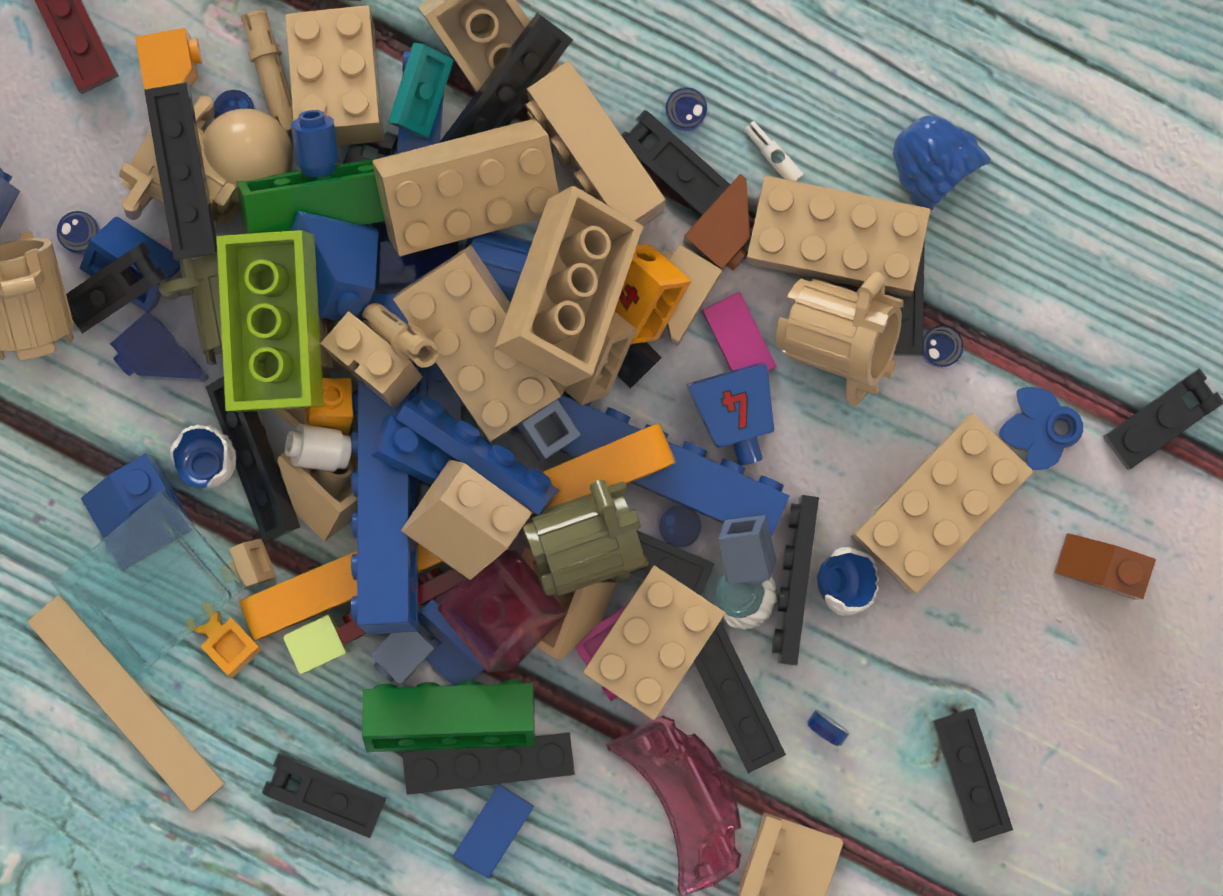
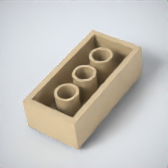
M567 61L527 88L529 100L525 104L528 109L527 115L529 119L535 118L543 129L547 130L551 136L549 139L552 144L551 150L563 167H566L568 164L572 166L575 171L573 175L577 188L636 221L643 227L664 213L666 199L570 61Z
M535 118L372 160L388 238L399 256L541 219L547 200L559 193L549 135Z
M765 175L747 254L748 265L855 287H861L873 272H879L884 275L886 280L885 291L890 292V294L912 298L931 209Z
M574 185L549 198L495 348L566 387L593 376L643 226Z
M472 245L401 290L393 298L408 322L421 328L425 333V337L436 343L439 348L434 350L439 353L436 361L437 365L490 442L562 396L566 386L495 348L510 302Z
M971 413L948 434L851 537L910 594H917L1034 471L974 413Z

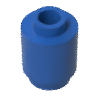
M320 110L302 112L299 114V118L291 124L296 164L301 167L302 174L305 176H327L335 171V163L339 159L334 119L324 115V112Z

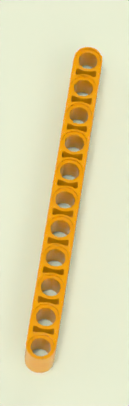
M660 423L543 471L542 473L551 480V484L559 489L553 502L547 508L591 494L590 485L597 480H605L608 486L622 481L627 485L675 464V458ZM418 544V573L443 563L442 560ZM357 551L239 601L254 641L351 601L353 596H357V580L353 579L351 571V558L353 554H357Z

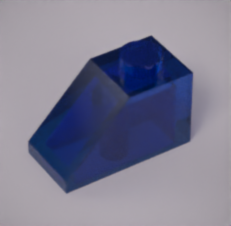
M150 311L144 313L110 343L118 353L113 357L114 361L129 377L135 372L144 379L204 383L209 378V375L157 316Z

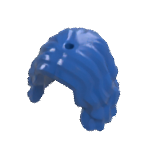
M933 115L923 116L904 129L897 136L893 149V157L902 187L910 193L911 201L915 206L930 208V211L934 209L936 203H939L966 176L981 166L989 164L991 161L987 153L978 145L973 134L953 126L951 122L942 117Z

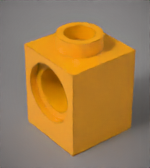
M322 378L324 407L305 408V424L341 430L342 435H349L353 418L351 378Z

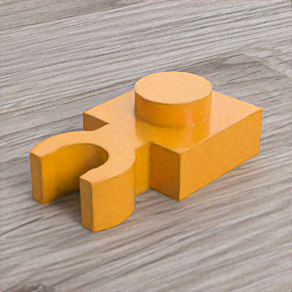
M205 602L203 607L210 614L209 621L204 625H199L198 622L189 617L186 620L187 624L197 634L209 637L200 647L232 679L262 648L232 617L222 625L220 611L212 604Z

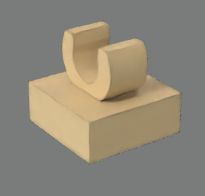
M262 538L243 542L229 548L233 562L220 567L225 583L241 579L244 588L262 584L277 577Z

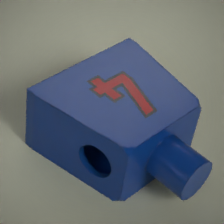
M760 362L687 383V390L714 445L720 448L733 444L738 464L741 466L763 460L757 437L774 432L766 363Z

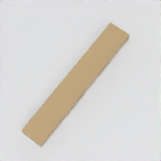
M58 594L27 621L191 812L196 811L226 784L62 594Z

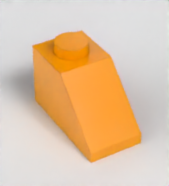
M185 28L135 37L144 90L184 82L189 83L190 88L198 78L196 64L203 63L198 39H191Z

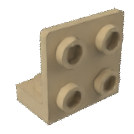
M763 812L737 890L738 896H826L843 846L842 839Z

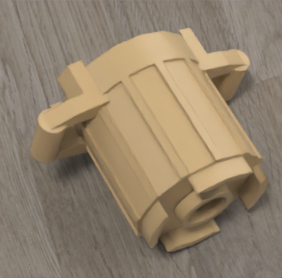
M201 96L194 105V112L215 232L217 234L216 221L226 226L240 209V204L231 201L230 198L237 186L228 183L226 179L218 175L210 166L205 156V149L202 143L203 129L207 122L213 119L215 112L212 99L208 96ZM151 131L140 145L131 164L125 162L119 173V177L124 179L121 184L131 190L129 195L122 201L125 215L130 220L138 219L142 214V210L152 198L164 204Z
M31 231L19 233L21 238L19 240L0 244V360L5 359L4 351H16L18 360L41 357L56 352L54 342L65 336L69 344L74 339L72 332L74 323L53 243L48 238H34Z
M873 272L857 292L815 278L811 281L800 279L794 284L787 295V298L795 300L788 319L782 317L778 319L775 335L776 348L782 349L785 356L790 357L791 360L847 378L845 399L850 405H859L868 392L873 394L879 393L880 387L876 386V384L882 377L890 379L895 370L896 361L892 360L899 339L902 320L900 308L904 306V300L885 295L886 280L884 275L879 272Z

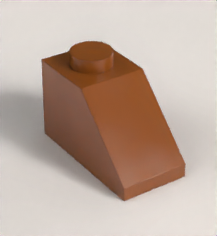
M740 174L684 235L683 242L697 255L722 269V272L726 267L734 271L748 254L745 246L749 242L750 232L747 179Z
M1066 533L1054 573L1133 600L1144 599L1156 559L1113 544Z

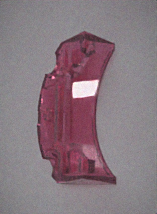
M663 715L656 718L655 721L651 720L605 743L608 751L622 757L646 779L664 807L677 848V890L680 896L712 887L739 868L741 854L735 848V830L741 828L736 798L731 784L728 783L722 771L721 764L695 733L687 736L675 726V720Z

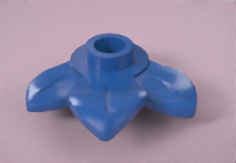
M1036 387L1021 388L1017 390L1016 396L1022 413L1016 414L1006 421L999 430V436L1011 447L1027 450L1026 463L1032 470L1048 469L1059 462L1064 448L1070 447L1079 441L1083 433V421L1074 409L1060 406L1052 392ZM1057 420H1063L1068 424V432L1065 435H1059L1055 432L1054 424Z

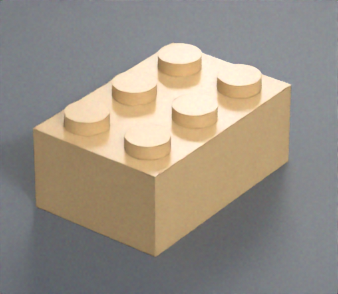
M369 5L285 14L293 121L298 119L299 114L302 112L320 110L324 112V115L334 119L337 146L384 141L375 28Z
M654 565L583 673L655 721L726 612Z

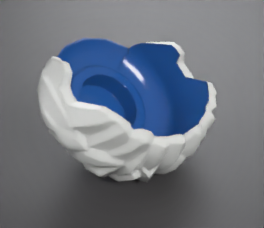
M197 424L194 427L185 428L174 441L170 450L171 460L177 469L179 477L186 484L197 488H213L224 484L231 478L236 467V451L232 446L231 440L221 430L213 428L211 425Z
M852 547L836 549L821 564L817 574L818 589L827 606L836 614L846 616L869 608V606L874 604L873 599L876 598V593L879 590L877 586L879 577L876 574L878 567L875 566L873 558L862 551Z

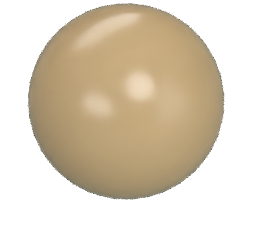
M255 109L228 111L214 119L203 133L204 153L210 166L230 184L237 186V181L261 179L272 175L289 173L292 170L293 148L287 132L276 119L262 111ZM236 188L230 198L231 201L239 203L238 189Z

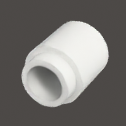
M299 424L295 431H290L285 443V454L291 457L293 466L334 472L337 468L345 469L347 467L352 450L350 436L342 435L341 430Z

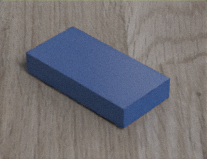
M498 784L453 856L484 877L489 878L533 810L534 805L503 785Z

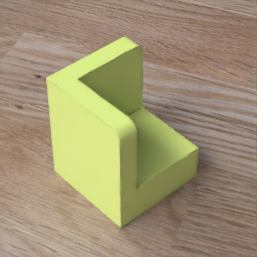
M328 614L284 635L283 639L300 675L350 653L347 644H343L336 630L339 627L333 614Z

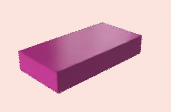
M740 292L702 310L731 371L760 362L766 363L768 371L777 367Z

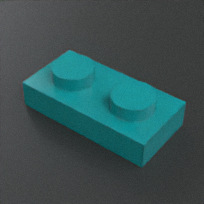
M413 43L388 123L417 137L429 138L454 59L425 44Z

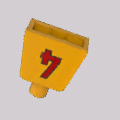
M648 244L637 245L615 309L620 316L637 329L631 344L655 341L660 338L692 282L659 251Z

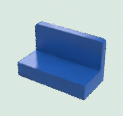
M114 217L90 239L79 269L93 276L142 242H145L151 251L148 256L157 268L161 266L168 277L164 280H170L181 268L180 262L174 260L172 251L121 218ZM134 264L129 267L138 281L143 278ZM160 283L131 301V303L149 314L157 306L162 295L159 292Z
M432 599L420 611L422 613L418 616V620L442 642L426 660L453 686H458L459 683L464 681H473L496 657L438 600Z

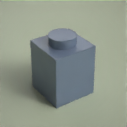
M558 399L516 425L537 460L548 458L581 436Z
M766 515L725 520L717 541L728 584L743 583L746 586H754L763 583L765 580H770L777 559Z
M418 620V632L390 633L370 656L376 661L374 664L375 669L390 682L396 680L399 684H402L442 642Z

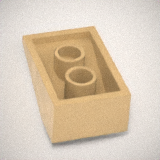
M426 0L417 6L476 92L530 22L516 0ZM557 62L549 71V73L560 67Z

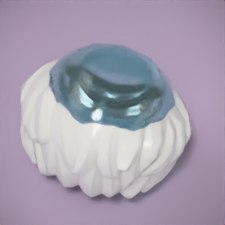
M724 573L717 582L715 589V606L726 612L721 620L728 627L743 630L763 624L765 620L770 618L772 611L775 609V603L778 601L776 598L778 593L775 580L771 576L770 580H765L763 583L754 586H746L743 583L729 585L726 573Z

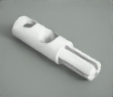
M755 121L745 127L744 132L784 179L797 182L803 177L804 173L774 140L772 141ZM776 152L782 153L784 161L778 164L774 163L771 160V155Z

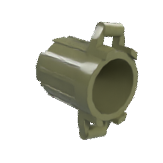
M217 254L194 260L192 258L179 260L182 278L172 281L163 280L159 284V292L168 300L192 295L201 353L205 354L208 365H216L215 355L222 354L223 357Z
M597 480L590 485L591 494L547 508L540 515L536 513L530 515V519L526 521L522 531L525 541H528L535 559L532 562L546 597L553 594L561 596L613 577L617 583H623L631 578L630 572L649 566L648 560L643 554L636 530L641 527L636 509L629 511L623 493L627 492L624 481L608 486L605 480Z

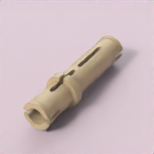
M266 9L250 11L241 16L251 49L248 53L250 62L255 63L270 115L290 135L292 134L291 124L293 122L292 97L281 65V47L275 43Z
M372 303L364 309L362 317L367 320L362 322L391 344L393 351L397 355L405 359L410 358L420 367L432 366L437 361L439 353L434 350L439 348L435 342L425 337V333L421 328L412 323L406 324L405 321L379 303Z

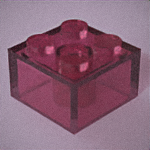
M506 550L471 580L465 578L437 608L487 672L514 670L567 614L553 595L546 597L538 576L517 550Z

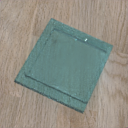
M163 489L51 583L134 679L246 587Z

